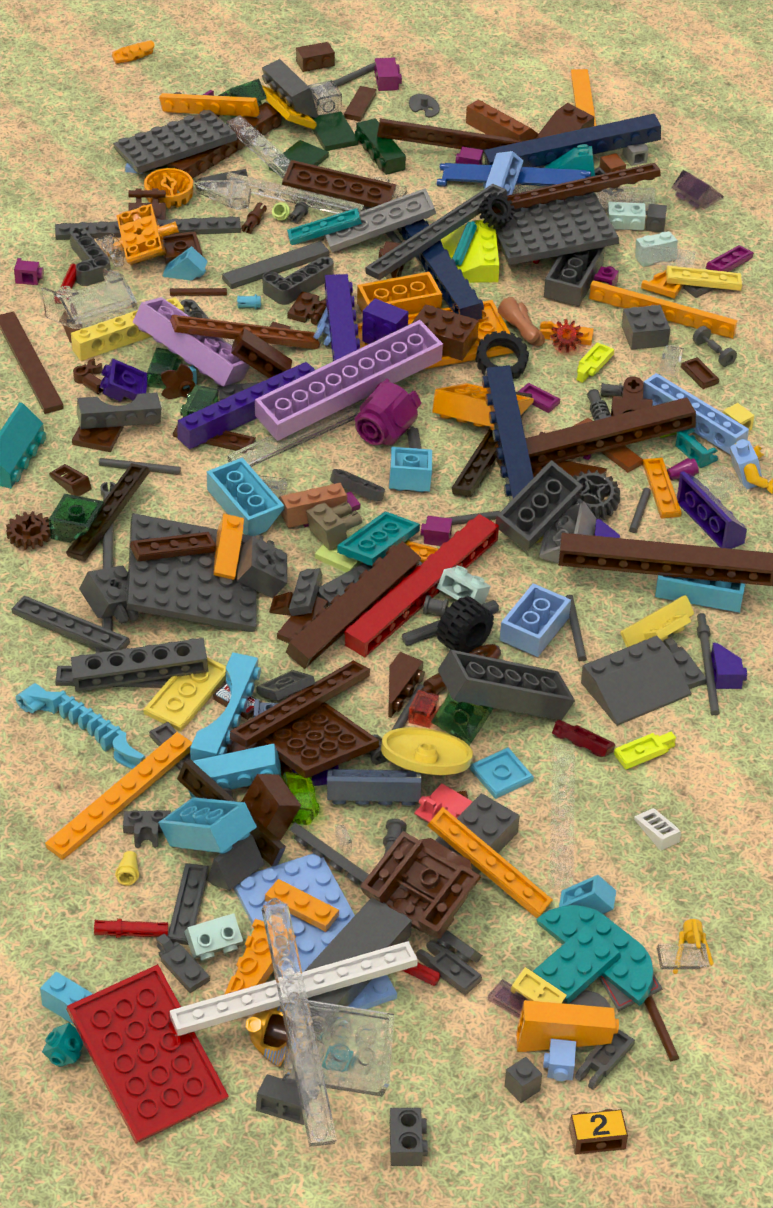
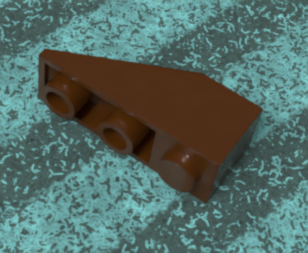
M399 652L389 665L388 717L392 718L396 711L399 712L402 709L406 697H411L417 683L420 684L425 676L423 661Z

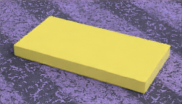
M207 657L209 672L178 677L172 676L143 709L144 714L162 723L169 722L174 729L181 732L226 680V666Z

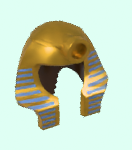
M296 1002L255 1013L246 1021V1028L249 1031L251 1042L264 1057L276 1066H281L283 1061L287 1059L299 1060L302 1048L292 1045L293 1043L308 1046L315 1043V1039L312 1036L305 1034L311 1019L303 1017L299 1013V1004Z

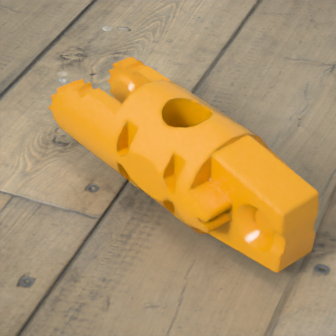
M149 40L122 47L112 52V58L115 64L144 58V56L153 53L155 42Z

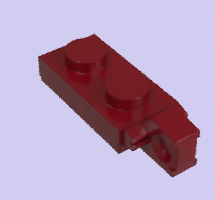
M560 719L555 722L552 734L558 738H566L572 741L573 745L585 747L591 750L592 754L599 757H606L614 751L616 746L612 741L578 725L572 726Z

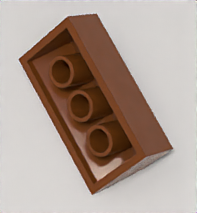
M479 99L467 106L466 124L487 135L520 139V142L533 140L539 134L522 122L515 120Z

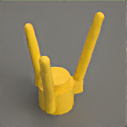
M697 919L685 921L683 931L679 932V944L673 968L674 974L678 973L685 941L696 945L697 949L701 948L702 943L709 965L712 966L714 964L706 941V934L703 932L702 922Z

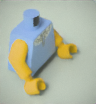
M741 439L730 446L731 463L744 490L757 486L761 488L766 487L773 494V479L768 482L766 478L762 477L758 460L764 456L760 452L761 447L757 445L753 448L750 441Z

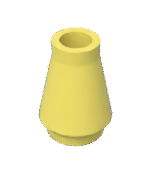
M126 851L123 854V858L115 872L118 882L122 885H132L139 878L137 854L133 851Z

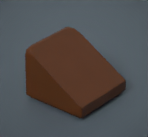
M287 592L274 596L269 612L291 616L289 606L293 593Z

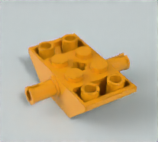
M152 204L144 205L116 215L121 238L118 241L105 244V249L108 256L124 251L127 263L133 265L166 254L163 243L164 237L179 233L176 221L159 226Z

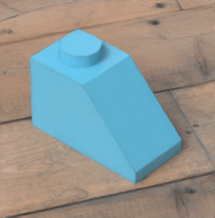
M191 246L166 265L162 276L192 281L196 277L200 278L206 272L205 267L208 261Z
M596 875L562 890L559 907L579 905L595 909L604 914L614 909L616 890L603 878Z

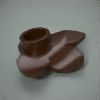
M180 364L177 371L167 370L161 373L162 382L166 386L161 393L163 397L167 399H176L180 396L189 398L195 393L196 385L192 380L193 372L187 365Z

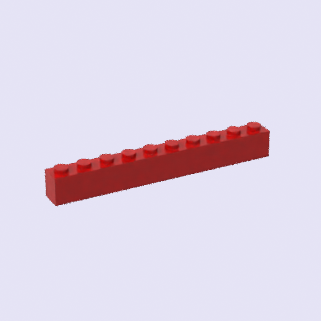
M480 514L473 520H469L464 528L457 531L448 542H444L440 549L434 554H430L425 562L418 565L409 576L404 577L394 589L388 591L385 597L380 601H376L370 610L366 613L364 612L354 624L346 628L344 632L345 646L364 658L424 606L427 595L434 598L441 591L437 589L444 569L456 566L467 568L498 541L499 525Z

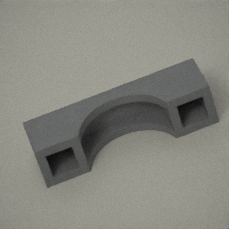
M157 392L137 394L133 402L122 406L109 405L98 397L77 398V416L80 429L161 423L162 408Z

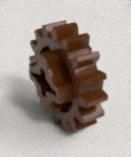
M32 511L31 514L23 512V516L16 514V519L10 518V524H6L7 539H10V544L16 543V548H19L21 545L24 546V550L28 546H31L32 549L36 548L35 545L42 547L43 541L49 542V537H52V523L49 522L48 517L43 518L42 513L35 515V512Z

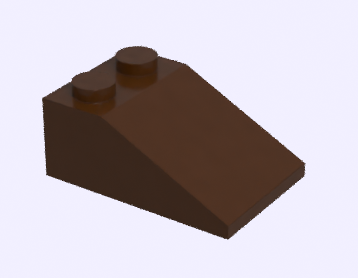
M566 103L556 110L535 139L593 127L594 116L570 103Z

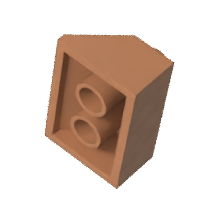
M341 483L283 495L278 498L285 506L281 515L288 528L308 524L306 510L324 502L331 508L336 507L347 501V494Z

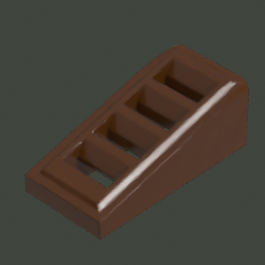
M66 464L49 473L54 481L75 498L92 489L88 476Z

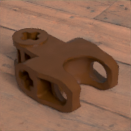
M632 376L624 381L622 397H612L611 416L652 406L653 399L643 398L644 384L640 378Z

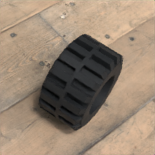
M461 597L453 602L441 616L437 626L438 629L436 630L437 639L450 650L469 653L473 649L482 646L487 640L494 624L493 613L472 597Z

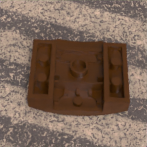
M403 831L360 887L368 898H374L381 903L384 902L391 909L405 914L412 920L413 928L440 939L454 921V915L466 901L468 894L480 880L481 875L472 871L469 859L451 851L434 839L418 840Z

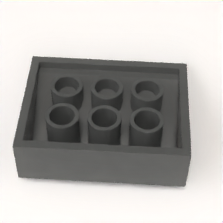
M658 636L584 664L582 667L581 684L616 726L692 694L670 650Z

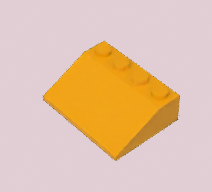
M463 383L435 389L432 413L440 414L441 418H457V422H473V425L478 427L490 426L491 430H495L494 424H490L489 420L491 408L486 405V388ZM516 394L520 415H522L533 403L534 398Z

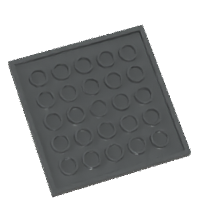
M595 192L585 193L583 196H571L565 200H553L547 204H535L529 208L515 209L514 217L505 227L496 229L497 240L509 265L619 244V237Z
M133 513L130 525V543L135 540L209 532L216 544L218 529ZM242 534L240 548L251 538V536ZM129 545L127 610L247 632H255L256 590L237 581V569L234 580L213 575L215 552L137 562Z

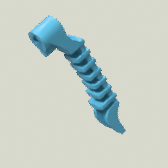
M34 683L15 697L18 706L25 712L33 714L37 710H42L55 714L59 711L63 719L68 717L73 725L78 722L80 729L84 730L87 728L89 735H94L102 750L106 752L113 747L115 750V761L125 767L133 769L145 759V755L129 746L126 740L127 734L121 731L119 726H114L110 720L106 721L102 718V715L95 714L93 709L84 707V704L75 701L73 696H67L64 690L61 692H49Z

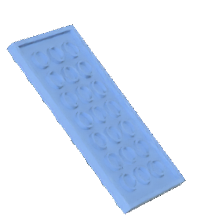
M314 853L254 872L233 887L252 925L254 920L258 919L293 931L296 938L275 968L279 979L304 972L355 916L324 857L320 858ZM280 879L339 909V916L325 932L266 902L265 894ZM388 975L372 979L337 1019L397 999V992ZM309 1024L308 1029L314 1028V1026Z

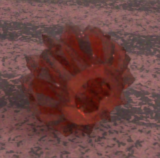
M564 319V325L558 321V328L552 327L551 331L555 334H551L550 339L555 340L552 343L553 346L559 344L558 351L566 347L565 351L569 353L570 346L575 351L577 349L575 344L581 345L582 341L578 338L583 337V333L578 332L581 329L580 325L574 327L575 321L568 325V320ZM563 333H570V339H563Z

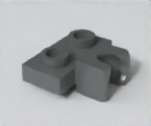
M171 810L124 811L123 833H134V845L136 848L141 847V843L144 840L151 841L152 846L156 848L159 844V833H163L158 822L168 816Z

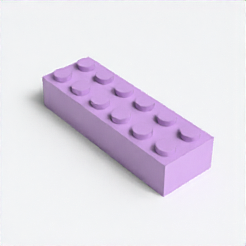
M163 297L141 302L133 320V323L138 326L139 330L153 336L156 342L167 346L169 351L180 355L186 363L197 367L200 373L208 375L220 386H227L244 379L250 366L231 354L232 346L218 337L174 332L170 322L171 316L188 315Z

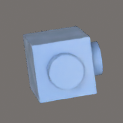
M551 1039L549 1053L544 1052L543 1068H548L547 1078H554L557 1081L573 1080L576 1041Z

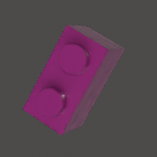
M395 57L375 58L374 73L378 91L399 90V84H402V75L400 74L399 64H396Z

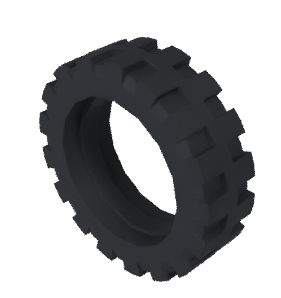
M494 331L491 335H485L484 340L481 339L476 352L475 361L478 362V369L482 370V374L485 376L486 368L497 367L488 359L486 352L492 347L503 346L511 349L516 354L518 362L510 366L513 379L519 378L524 373L528 362L529 351H527V345L523 344L520 337L517 338L511 332L508 334L506 331H501V333Z

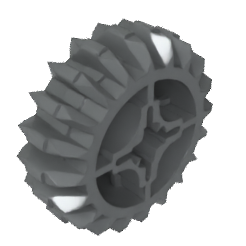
M588 469L586 474L580 471L579 476L574 475L573 478L583 485L584 491H582L580 498L573 505L584 501L597 519L602 518L605 520L607 515L612 516L613 511L617 510L621 498L617 481H613L612 476L606 477L605 472L599 474L598 470L595 473H591ZM608 496V499L602 502V500H604V498Z

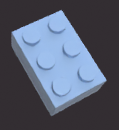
M533 583L502 620L500 641L538 657L569 619L571 599Z

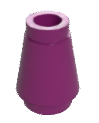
M687 458L667 469L670 480L679 479L680 472L682 471L693 477L699 474L696 460L694 458Z

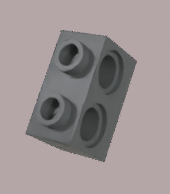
M390 1108L391 1166H422L423 1156L428 1155L427 1140H422V1134H427V1119L422 1118L421 1108Z

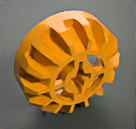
M175 168L159 169L151 172L144 180V190L158 188V190L166 191V198H158V203H166L167 209L174 205L179 208L181 203L185 205L193 197V179L183 170ZM147 198L150 203H153L152 198Z

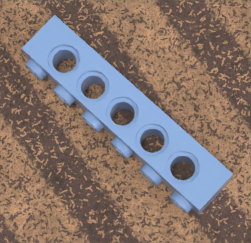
M655 373L643 382V398L653 399L652 406L687 397L696 411L694 433L730 454V446L741 439H748L749 429L661 375Z

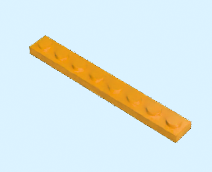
M594 280L590 285L589 299L624 309L661 305L667 321L696 329L706 326L711 330V333L732 339L736 334L738 320Z
M176 732L45 842L46 848L60 859H65L189 754L192 742Z

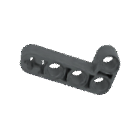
M72 227L69 231L70 246L82 261L76 265L77 283L81 286H89L109 279L111 277L110 260L84 227Z
M320 257L285 278L276 272H266L262 276L263 293L278 304H290L298 298L302 291L309 293L325 283V275H334V261L330 257Z

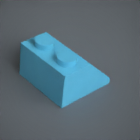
M391 447L389 489L430 492L432 450Z

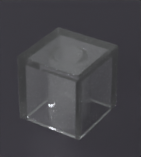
M332 80L308 85L311 89L318 115L342 112V93Z

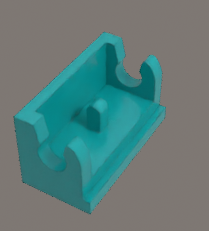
M693 428L677 432L675 446L689 459L694 458L699 468L718 461V456L713 455L718 452L716 448L707 450L695 439L694 435L689 436L690 433L695 431Z

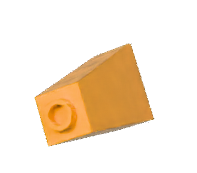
M524 1000L516 1031L517 1052L550 1050L551 1039L576 1041V1047L611 1044L613 1035L618 1034L619 1019L615 1018L614 1008Z

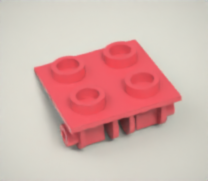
M441 783L430 796L425 797L423 795L420 798L419 804L421 806L414 814L429 823L439 810L444 807L457 818L473 801Z

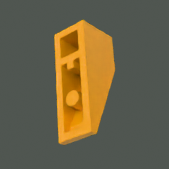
M223 513L217 530V548L215 551L213 575L232 580L235 579L244 518Z

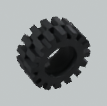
M497 192L489 194L479 205L480 209L478 210V213H482L479 216L480 219L484 218L483 223H489L488 227L493 225V229L505 227L515 214V211H513L515 207L514 205L511 206L513 202L511 200L507 201V196L502 197L503 194L500 193L498 195ZM491 206L497 207L501 211L502 216L494 213Z

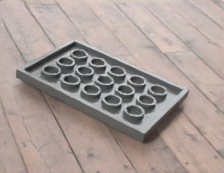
M203 110L200 114L186 116L183 120L171 121L165 126L153 127L150 131L139 132L129 138H121L118 142L113 143L121 157L139 174L237 140V135L215 113L210 110Z

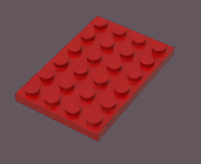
M158 964L76 1001L66 1008L136 1144L227 1100L229 1097L195 1032L177 1036L170 1018V1010L180 1008L181 1006Z

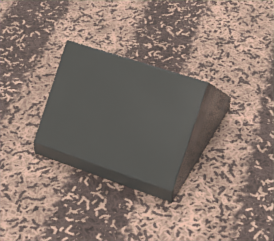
M251 834L246 839L233 844L230 851L214 858L207 879L208 882L213 886L231 890L264 865V861Z

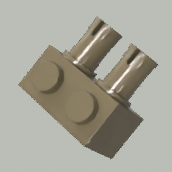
M347 501L333 508L324 502L306 510L310 531L329 551L337 548V545L347 539V530L363 523L357 511L352 513V508Z

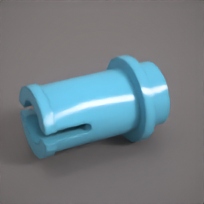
M257 294L255 296H238L237 306L238 308H261V296H257Z

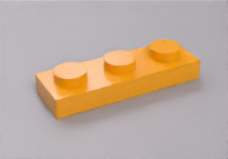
M280 879L265 894L266 902L325 932L339 916V909Z

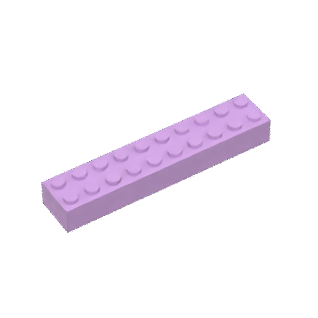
M418 320L255 399V416L271 435L279 441L370 396L376 390L378 384L386 378L390 380L389 382L396 383L441 361L443 343L421 320Z

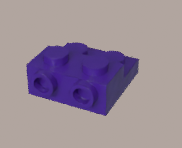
M113 358L109 365L106 364L101 375L105 377L100 384L104 395L121 402L124 396L134 401L137 394L146 393L148 373Z

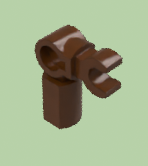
M93 358L87 362V365L75 367L73 369L74 381L78 384H83L96 394H100L103 392V389L100 388L102 380L93 374L102 372V363L96 365Z

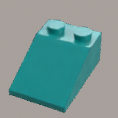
M587 144L578 145L577 148L568 151L544 168L591 171V177L595 176L592 146Z

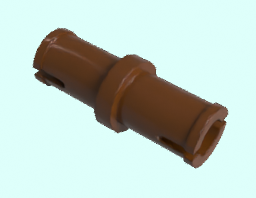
M259 202L253 211L249 212L247 220L241 227L243 232L248 228L246 233L251 234L255 226L260 224L261 217L267 210L266 205L260 209L263 203Z

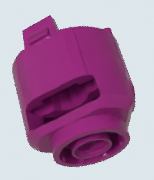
M387 378L379 383L376 390L362 403L359 409L360 412L354 418L355 427L360 437L372 445L385 444L391 446L395 444L417 420V409L422 402L416 391L408 394L400 386L389 382L390 380Z

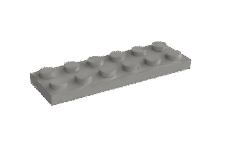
M426 188L359 212L362 224L325 236L331 251L335 252L348 246L359 244L367 239L375 238L386 232L394 231L405 225H410L416 221L435 215L436 211Z

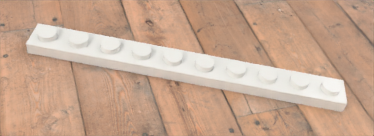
M409 941L173 1009L170 1010V1018L177 1036L415 967L417 966L418 959Z

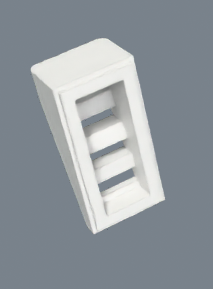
M652 808L634 816V820L660 851L680 842V830L656 809ZM653 816L652 819L647 821L645 820L646 818Z

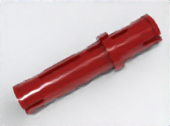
M117 918V921L95 919L94 935L96 936L110 935L116 936V938H121V936L159 937L163 934L168 936V922L122 921Z

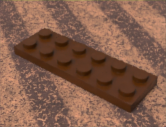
M295 160L290 161L282 180V187L291 190H298L370 208L392 201L396 190V184Z

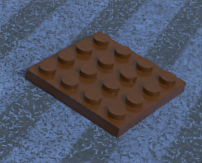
M325 702L256 742L260 746L275 744L279 759L305 779L379 748V740Z

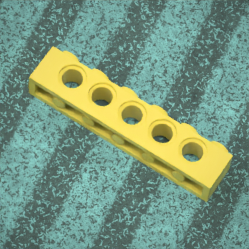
M175 297L167 299L168 302L184 312V307ZM136 310L72 332V350L83 361L152 336L139 330L138 326L133 323L138 311Z

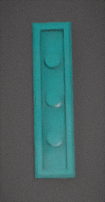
M358 208L288 229L287 232L290 244L295 245L362 224Z

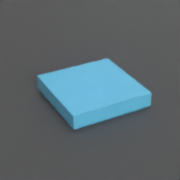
M505 748L470 765V770L495 799L534 780V776L509 748Z

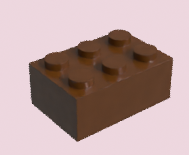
M425 304L412 322L421 320L443 343L442 355L463 361L478 339L479 320Z

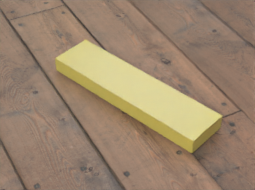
M667 266L666 268L667 283L739 291L742 288L741 273Z

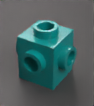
M66 1023L53 1028L52 1032L48 1034L42 1053L49 1058L52 1064L63 1067L75 1063L80 1058V1051L84 1043L77 1029L70 1023Z

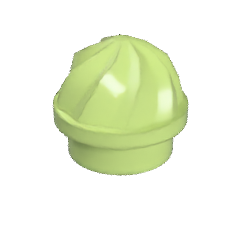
M279 202L272 208V215L276 220L283 221L290 214V208L286 203Z

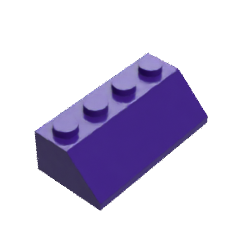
M685 471L680 472L677 492L679 506L720 548L732 549L745 544L747 529L744 524L740 523L733 513L698 479Z

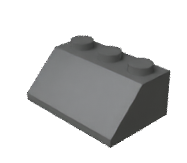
M584 501L572 505L544 534L539 554L541 559L559 563L562 533L594 534L597 518Z

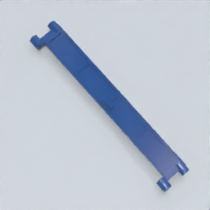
M440 163V170L443 171L442 179H437V186H447V181L486 183L492 165ZM521 167L515 185L552 186L591 177V171Z

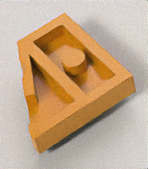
M666 270L654 275L653 280L649 282L643 280L641 284V289L674 299L683 287L682 284L667 283Z

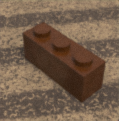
M245 328L233 341L231 354L267 378L276 376L292 367V359Z

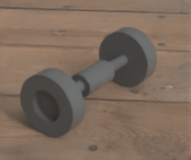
M701 326L695 331L693 341L697 345L707 342V345L712 350L720 353L718 362L723 367L734 363L737 358V352L732 348H726L723 351L719 344L714 340H710L711 330L709 328Z

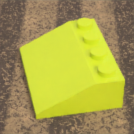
M484 219L474 221L477 229L462 265L456 266L458 269H461L463 277L468 279L469 283L498 282L500 265L496 229H493V225L488 227L489 223L487 222L484 224ZM466 224L441 239L443 248L448 250L451 259Z

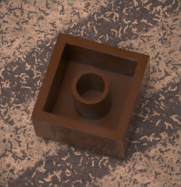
M257 774L241 801L245 802L250 814L279 840L283 838L301 807V804L279 774Z

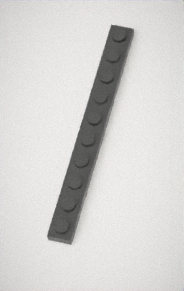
M491 184L366 266V274L381 280L479 215V205L489 194L497 192L498 195L502 193V197L507 196V190Z
M240 217L157 219L159 226L176 221L179 233L196 231L197 235L241 233ZM118 221L55 224L56 240H70L69 231L74 226L84 227L93 239L121 238Z
M294 822L290 831L296 834L294 838L305 847L307 844H310L314 847L312 849L314 854L320 858L326 856L331 859L329 864L341 872L342 869H345L349 872L346 877L356 884H359L360 881H365L369 875ZM448 930L437 940L438 943L447 949L452 946L458 950L455 955L467 963L469 960L477 963L483 956Z

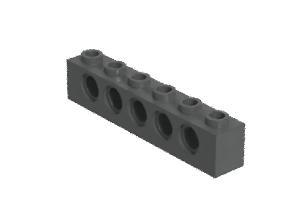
M192 638L184 641L70 657L75 692L165 679L172 676L178 677L209 672L204 638Z

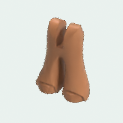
M514 297L503 299L498 307V313L502 318L514 325L519 330L521 337L531 345H543L545 342L544 335L531 322L528 316V309L524 303L517 304Z

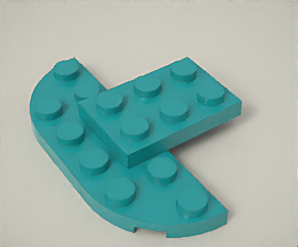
M568 905L548 910L536 919L539 926L563 945L533 970V973L565 993L567 996L564 1001L567 1004L573 1001L601 975L637 1005L640 1006L646 1000L653 986L654 972L650 955L642 944L605 915L589 907Z

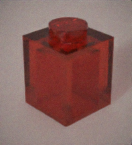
M418 690L409 707V723L430 729L439 710V695Z

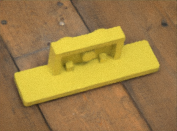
M683 595L621 630L620 633L626 647L654 636H658L663 642L669 638V634L683 631L685 629L684 626L691 622L689 617L694 615V611L688 597Z

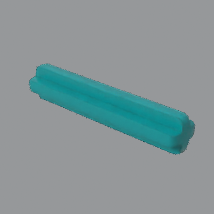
M474 221L467 222L452 259H454L456 266L462 265L477 229Z

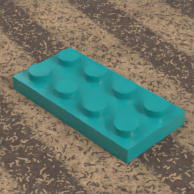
M385 511L337 545V553L372 566L379 557L384 558L386 556V552L391 546H397L402 541L405 542L420 531V524Z

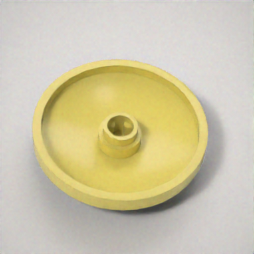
M406 727L394 729L383 736L381 743V752L389 761L402 768L424 774L451 775L463 772L470 767L473 757L472 749L463 740L448 733L427 728Z

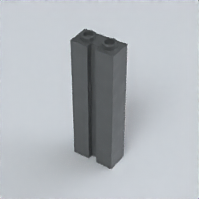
M371 898L305 971L404 943L411 936L412 920L405 914L391 909L384 902L381 903ZM371 980L296 1001L299 1004V1013L311 1019L309 1024L325 1033Z

